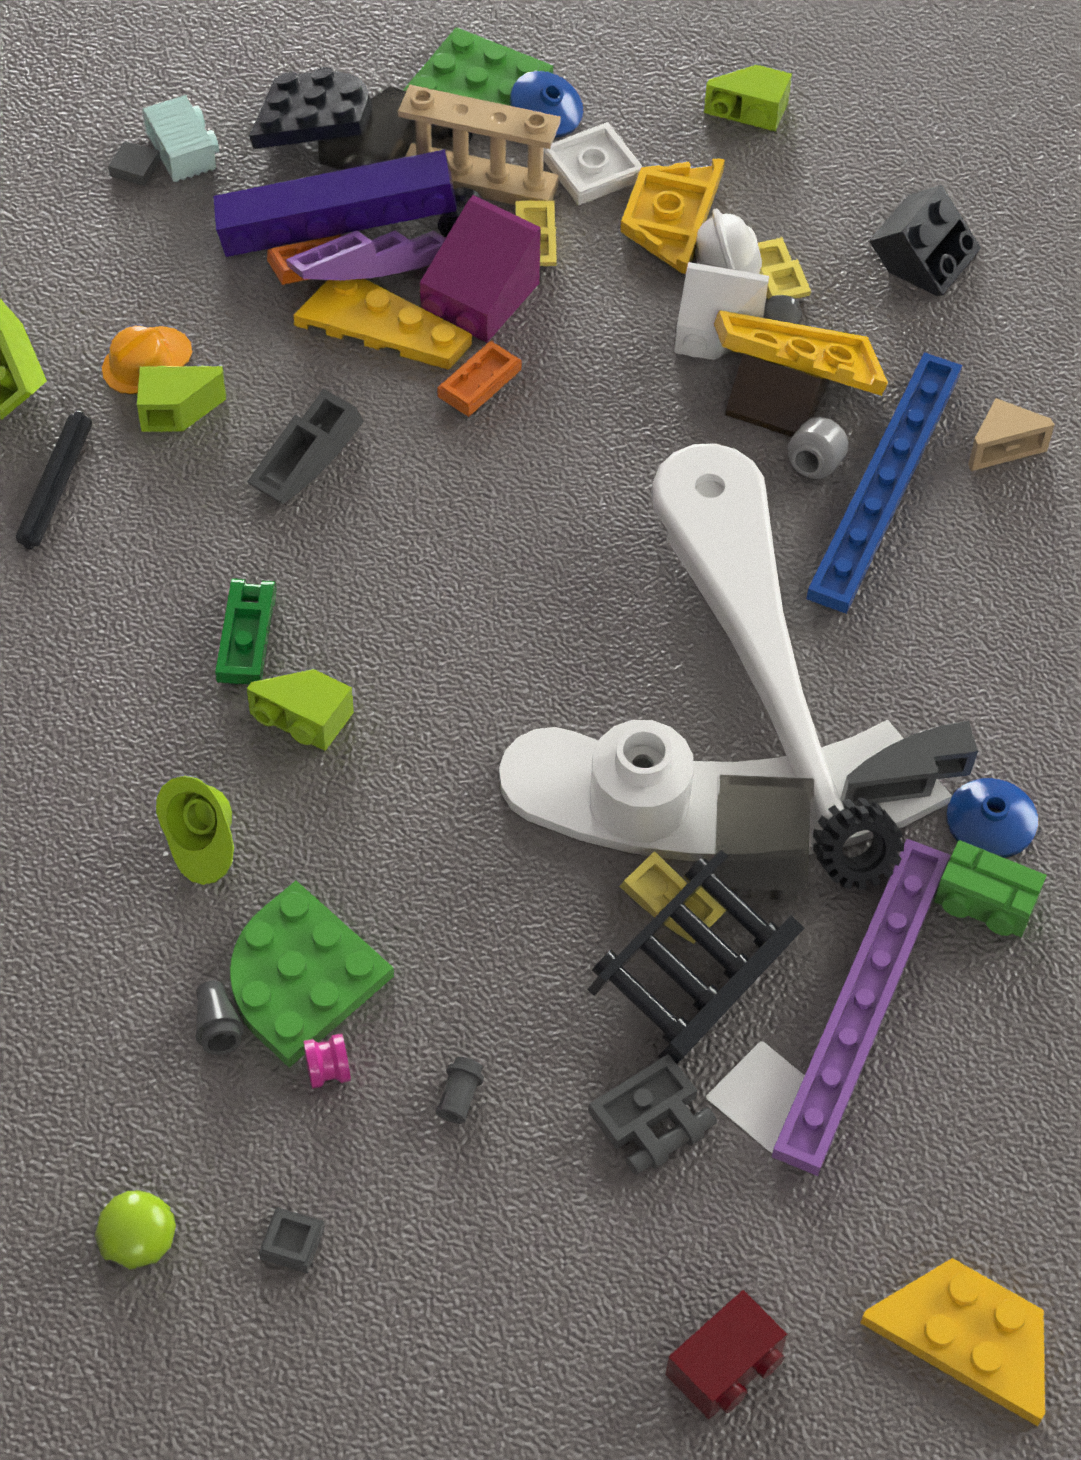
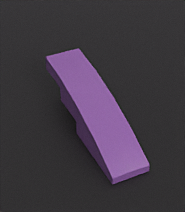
M356 230L286 259L287 266L303 279L342 281L383 277L430 265L446 238L433 230L409 240L395 230L370 240Z

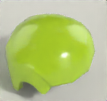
M140 1190L126 1191L113 1197L99 1214L94 1236L101 1256L105 1260H113L128 1269L157 1263L171 1248L176 1230L174 1214L162 1199L149 1192Z

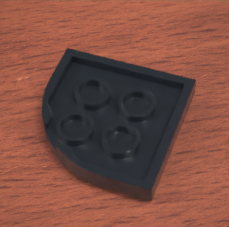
M322 67L311 73L303 74L287 72L275 77L249 135L253 149L363 135L372 112V103L367 86L358 77L343 72H334L331 67Z

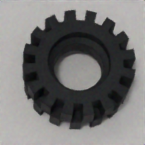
M858 798L857 806H855L850 799L843 800V810L839 811L833 805L828 809L833 816L828 820L822 815L818 820L823 831L814 829L813 838L817 843L812 844L813 851L828 875L836 883L840 882L843 887L851 889L854 883L858 890L866 889V881L869 880L875 887L881 884L878 878L880 874L884 873L889 878L894 873L889 867L891 863L899 866L902 858L896 851H904V843L900 839L903 835L888 813L874 801L869 804L866 799ZM864 830L873 833V842L864 853L855 857L843 855L842 848L850 836Z

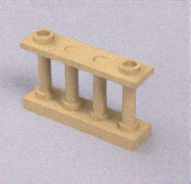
M409 85L398 109V117L415 120L416 144L411 143L405 157L443 150L431 147V124L452 128L453 152L445 151L454 189L460 187L470 188L478 192L485 199L515 205V201H553L559 184V174L543 171L544 148H551L561 123L560 116ZM468 132L490 136V160L468 154ZM506 140L528 145V168L506 163Z

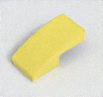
M515 201V215L541 227L540 266H556L554 201Z
M783 238L759 242L758 246L762 258V267L759 273L769 276L767 299L769 300V298L775 295H787L795 299L810 296L811 290L798 259H791Z
M654 851L619 887L655 918L688 883ZM702 887L685 903L709 928L726 912ZM672 918L664 924L693 944L696 942Z

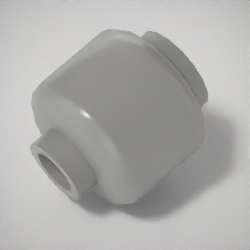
M823 417L811 418L803 423L792 436L788 444L787 456L790 464L801 475L811 479L826 478L836 470L848 452V439L839 424L831 419Z

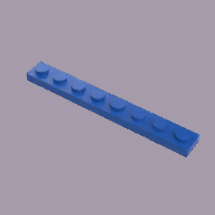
M925 352L923 353L808 588L807 600L847 614L961 374L962 365Z

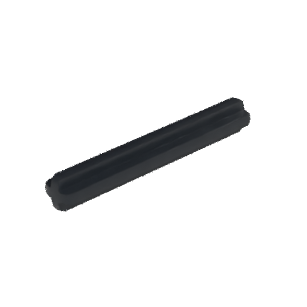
M76 411L68 416L16 533V541L27 549H33L41 544L91 429L92 420L90 417L85 416L82 411Z

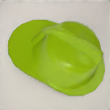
M180 776L170 779L161 787L156 798V814L173 859L180 872L191 882L202 885L215 883L227 874L233 862L234 843L230 830L232 824L230 803L221 791L213 786L206 785L198 778Z

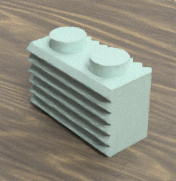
M187 95L142 108L145 131L154 148L160 151V158L174 182H178L180 179L185 180L187 176L192 178L194 174L199 176L201 172L207 173L208 170L214 171L216 168L215 154L219 153L217 138L212 130L207 131L205 129V121L201 109L198 105L193 107Z

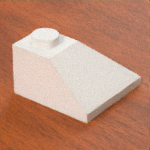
M688 262L677 322L674 353L715 360L732 352L722 347L714 327L718 311L764 318L769 276Z

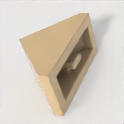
M996 398L974 439L968 466L971 471L1047 452L1054 428L1052 419Z

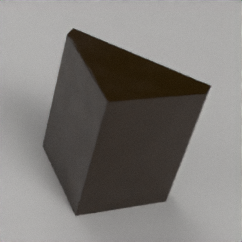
M743 354L725 415L792 437L803 423L813 418L830 380Z

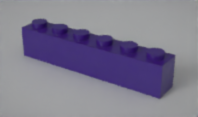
M445 149L213 196L216 231L226 257L457 211L453 181Z

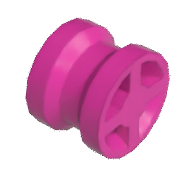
M342 1033L332 1035L325 1042L318 1043L313 1039L303 1041L312 1089L322 1087L329 1080L336 1079L341 1083L351 1081Z

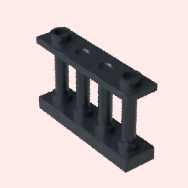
M722 850L710 862L702 856L683 876L689 883L619 955L611 949L594 966L592 971L597 975V978L587 989L595 996L609 981L616 986L665 1033L662 1038L669 1045L658 1055V1058L661 1059L669 1054L676 1064L683 1059L805 929L792 915L780 927L773 922L768 924L714 873L728 857ZM700 887L756 938L753 943L759 949L750 959L743 952L738 955L685 905ZM670 918L726 969L723 974L730 980L720 991L713 984L708 987L654 936ZM640 949L696 1001L693 1006L699 1013L690 1022L683 1017L678 1020L623 967Z

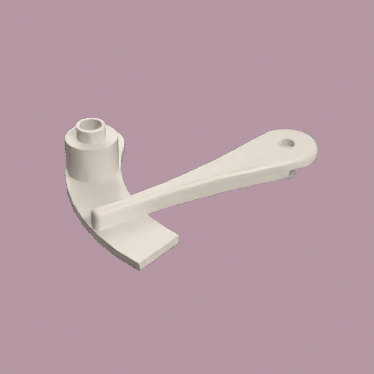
M715 443L693 444L673 452L659 465L651 488L653 509L668 531L667 541L730 638L772 720L786 756L739 762L693 761V754L686 740L673 728L653 720H631L616 725L599 740L558 727L540 728L517 737L505 750L499 767L501 794L511 810L529 822L580 841L632 854L650 856L655 851L661 858L683 861H698L703 856L708 862L720 850L728 855L724 862H751L814 854L812 844L817 843L813 838L814 829L823 831L818 820L822 815L829 820L833 815L828 809L833 805L839 811L844 809L840 798L846 776L871 756L904 738L886 720L848 739L824 747L820 746L802 691L783 613L765 478L754 461L736 449ZM936 779L931 796L877 804L888 813L898 828H902L948 805L952 795ZM868 830L859 831L850 836L843 847L874 838L873 833Z

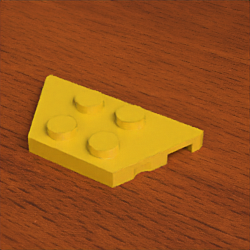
M712 159V166L691 168L689 162L674 163L671 166L641 167L621 220L620 232L680 273L686 274L688 262H692L697 247V232L707 219L724 171L725 159Z
M951 1258L865 1311L860 1324L1037 1427L1039 1426L1045 1415L1044 1310Z

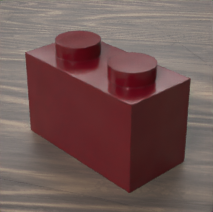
M742 1290L668 1356L665 1375L709 1420L720 1409L725 1413L733 1410L747 1395L748 1390L745 1386L758 1374L765 1379L780 1366L785 1359L782 1352L787 1333Z

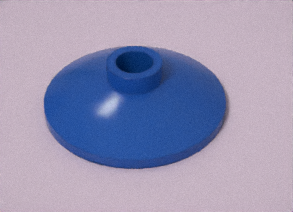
M534 71L521 76L512 87L510 93L511 106L561 117V123L555 138L566 136L578 127L583 116V104L575 88L562 77L550 72Z
M981 778L965 783L954 792L947 807V824L957 842L961 840L1003 858L1016 855L1026 849L1034 839L1038 828L1037 810L1029 796L1014 784L1000 779ZM989 808H995L1001 812L995 813L992 812Z

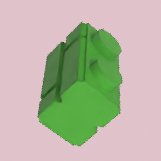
M958 840L940 880L934 902L942 905L943 909L952 916L959 918L970 916L986 923L987 927L996 934L1003 936L1014 934L1022 938L1047 875Z

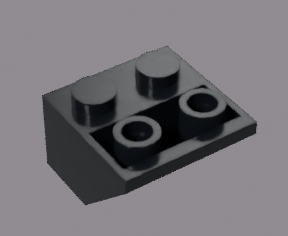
M942 185L909 194L869 240V243L889 273L935 296H941L947 291L981 249V246Z

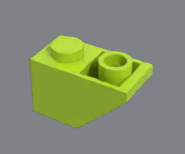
M753 65L709 79L706 84L704 113L776 132L789 102L792 74L760 65Z
M223 366L140 367L137 409L141 432H183L226 400Z
M315 669L254 681L247 687L249 711L258 722L265 726L274 725L290 733L299 743L304 745L312 744L324 751L327 750L354 713L352 687Z

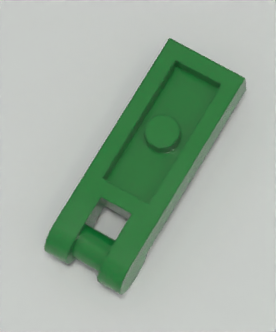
M231 579L215 670L218 683L250 685L251 682L262 680L272 612L276 602V581L262 580L261 584H248L246 579ZM245 601H258V603L245 602Z

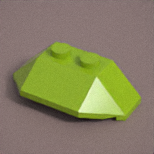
M0 298V420H2L37 391L47 380L23 324Z

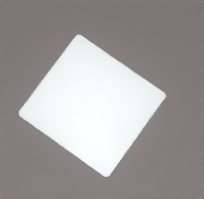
M760 1041L706 1095V1099L772 1153L805 1075L765 1042Z

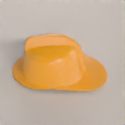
M143 326L127 327L118 332L111 342L109 353L102 365L103 379L110 388L119 393L137 394L140 367L184 366L189 362L192 355L191 342L185 334L174 328L164 326L149 328Z

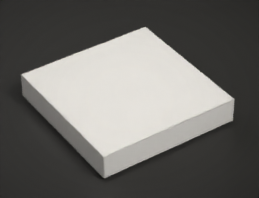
M608 122L552 143L550 149L544 148V162L554 174H559V181L578 206L635 184L640 169L643 167Z

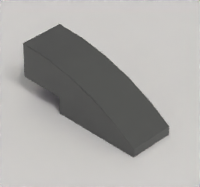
M322 389L302 418L294 415L247 481L248 484L281 504L287 502L314 480L349 442L364 422L358 409L329 391Z
M969 721L925 730L882 749L846 776L840 798L841 802L850 799L857 806L858 798H864L871 804L872 801L881 803L931 796L936 779L970 775L978 749Z

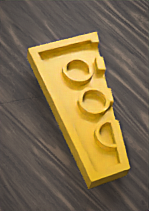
M366 279L327 280L293 315L294 326L308 330L310 325L325 329L326 335L342 339L344 335L364 340V346L377 350H380L381 347H389L399 350L401 357L447 370L472 345L471 333Z
M721 310L718 311L714 321V327L722 347L731 351L751 355L880 396L883 395L888 384L871 343L866 336Z

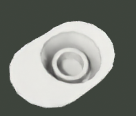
M713 209V217L705 221L697 232V247L695 250L697 264L760 274L762 258L757 238L752 228L747 226L736 215L721 214L718 209Z

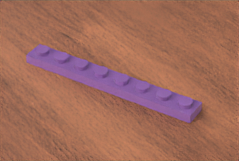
M910 839L905 841L904 851H901L899 855L902 860L899 866L895 865L893 869L894 873L889 878L773 1148L772 1158L816 1176L819 1175L949 862V854Z

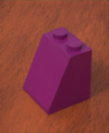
M473 195L468 200L420 281L421 308L488 343L539 285L541 227Z

